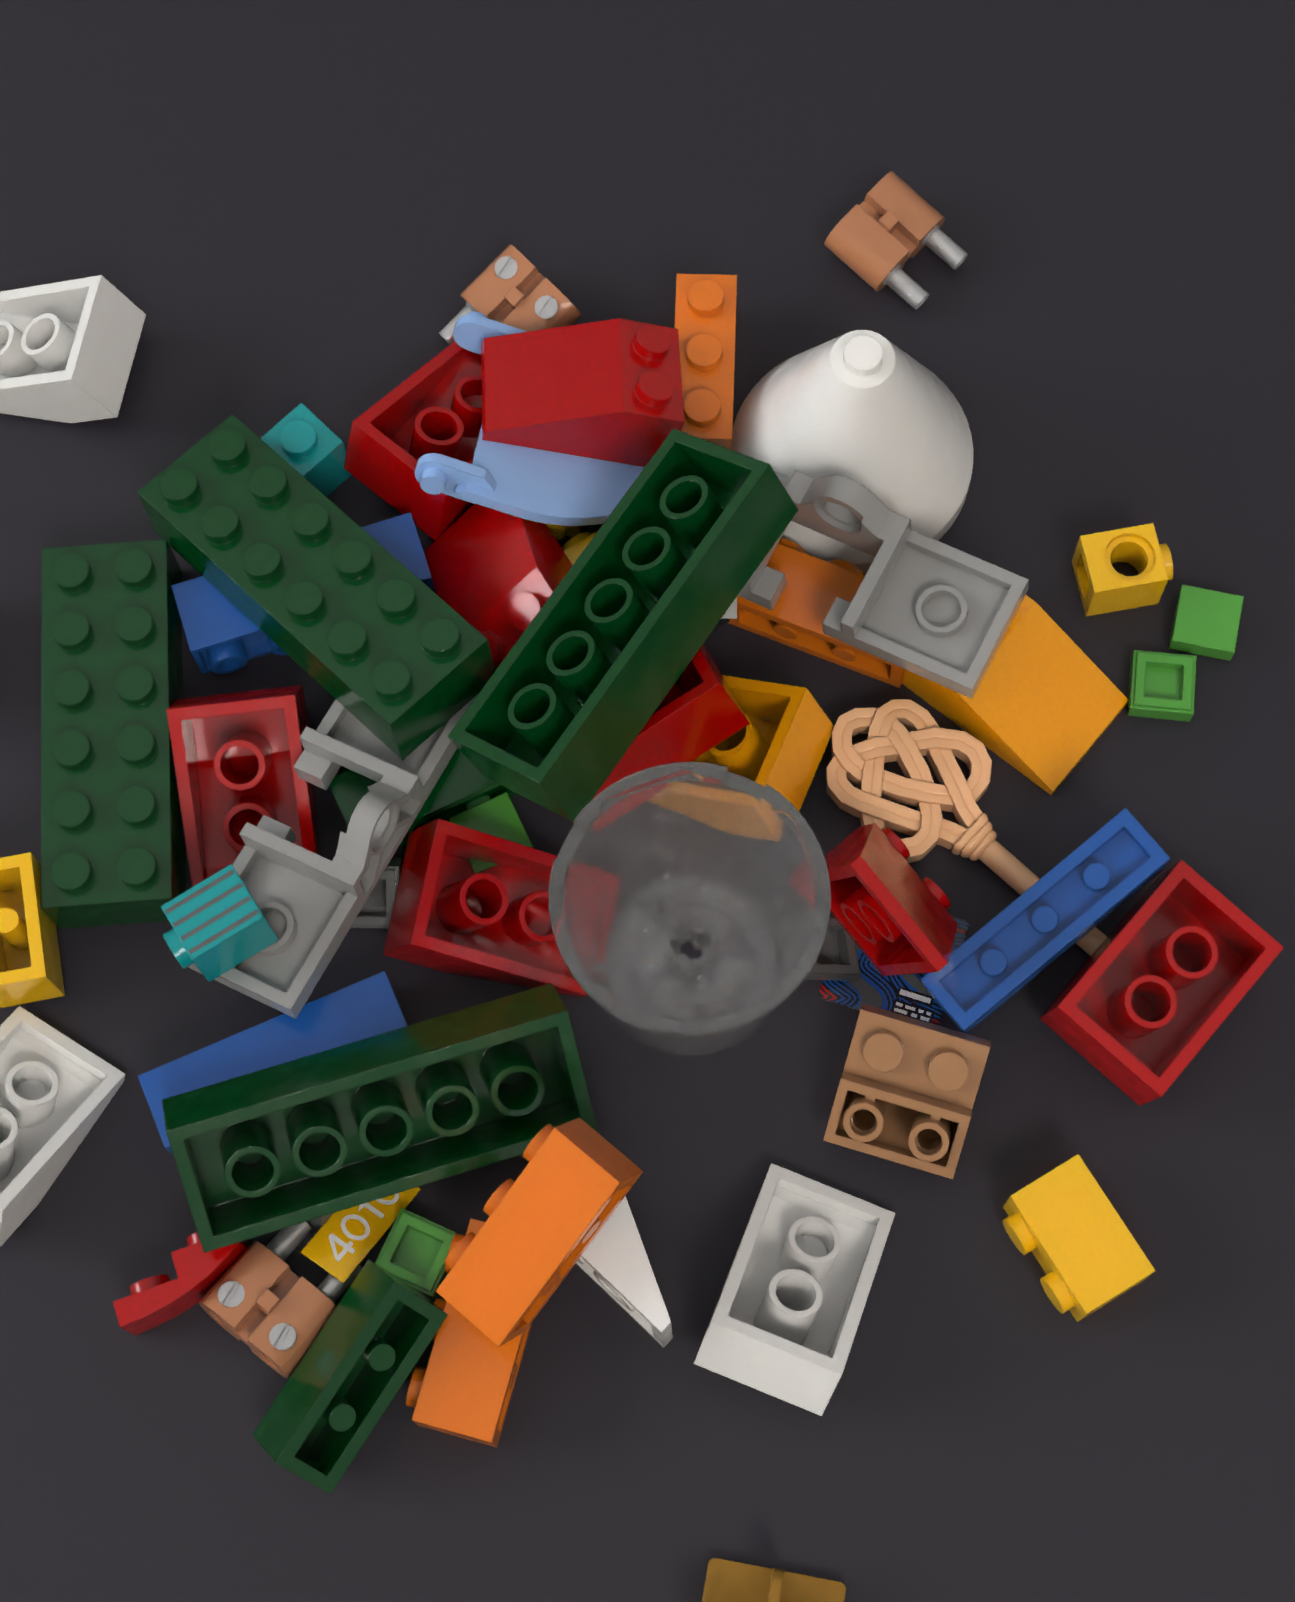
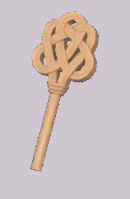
M892 699L879 708H854L838 717L831 734L832 760L827 766L825 773L826 792L840 809L860 818L861 826L876 823L880 829L887 827L911 836L901 839L910 853V857L906 859L908 863L921 861L937 844L951 850L955 855H960L963 858L969 857L971 861L979 859L1019 895H1022L1040 880L1037 875L996 841L997 834L992 830V824L988 822L987 815L983 814L976 804L989 786L992 760L981 741L965 731L940 728L929 711L911 699ZM868 734L867 740L852 745L853 736ZM923 756L927 757L939 784L934 783ZM955 757L966 763L969 769L967 781ZM897 761L905 777L884 770V763ZM900 804L916 807L917 810L911 809ZM941 811L953 812L959 825L943 819ZM1095 927L1076 944L1089 956H1092L1107 936Z

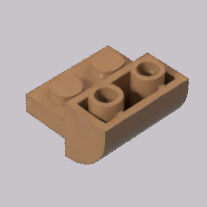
M862 1003L823 1141L953 1179L991 1048V1041Z

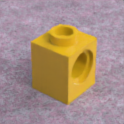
M1154 523L1081 535L1072 558V565L1086 617L1158 604L1168 580L1173 578V561L1170 549L1166 543L1159 544ZM1116 562L1128 563L1136 568L1139 575L1124 576L1118 573L1112 564Z

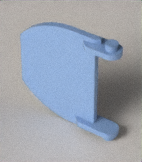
M473 311L458 318L453 330V338L460 347L481 355V345L484 338L527 331L489 319L484 314ZM481 425L471 464L442 454L428 453L418 459L415 468V478L420 483L421 489L428 494L437 495L442 493L534 522L562 526H586L604 523L645 467L482 440Z

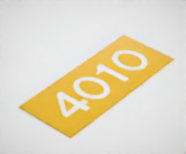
M419 1187L412 1188L333 1213L303 1248L301 1253L344 1283L394 1223L401 1208L405 1209L421 1189Z

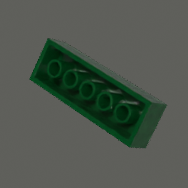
M233 414L137 491L155 533L162 539H167L169 545L402 761L478 695L496 671L487 638Z
M672 429L447 736L484 777L576 823L798 512V508L770 464Z
M167 539L42 548L41 909L59 929L169 921L160 906L186 891L185 836L166 711L177 699L183 698L182 621L171 585L181 583V568Z
M552 983L162 1099L167 1137L204 1253L522 1155L535 1135L548 1124L556 1127L580 1117L595 1131H598L568 1010Z

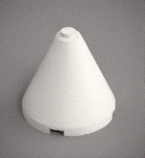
M870 330L848 332L797 354L774 367L752 388L745 398L733 425V451L768 463L775 472L789 478L792 477L795 470L813 478L829 475H840L850 478L869 489L891 511L910 518L911 530L937 541L952 526L967 496L973 469V442L969 424L962 407L954 394L933 372L885 337ZM790 521L781 537L801 546L806 554L827 562L833 559L843 560L855 565L863 573H867L875 558L870 554L793 521Z

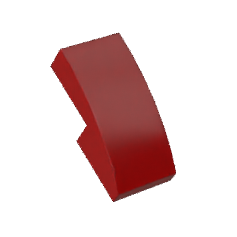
M198 1232L186 1238L187 1247L171 1252L178 1276L177 1279L170 1281L168 1274L142 1279L129 1286L131 1295L113 1301L120 1328L135 1336L175 1318L199 1303L249 1246L248 1240L204 1253Z

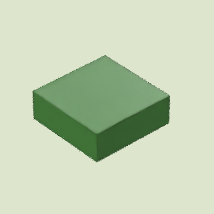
M1182 584L1178 592L1168 649L1231 661L1235 653L1244 596Z
M1133 650L1130 657L1127 716L1190 722L1194 715L1197 656Z
M507 792L449 818L451 823L533 848ZM468 859L475 874L497 865L496 863Z
M401 1208L375 1263L422 1294L435 1300L438 1294L436 1290L447 1275L444 1262L456 1232Z

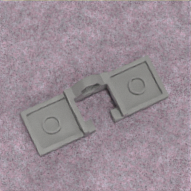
M797 470L789 478L775 472L798 508V512L791 521L875 557L851 603L836 597L822 623L824 634L969 698H973L1028 591L1029 579L911 530L910 518L891 511L869 489L850 478L840 475L813 478ZM783 533L738 594V596L772 611L787 583L784 573L766 565Z
M477 695L403 761L336 699L317 730L305 727L299 737L304 751L294 765L299 779L327 790L339 768L343 766L377 783L367 787L369 792L357 804L348 824L347 833L340 831L336 855L332 861L294 844L297 838L292 828L263 815L257 826L246 822L239 833L245 846L233 863V867L247 886L279 940L214 979L215 981L295 1019L298 1017L455 753L457 747L447 736ZM194 963L188 966V968L201 973Z

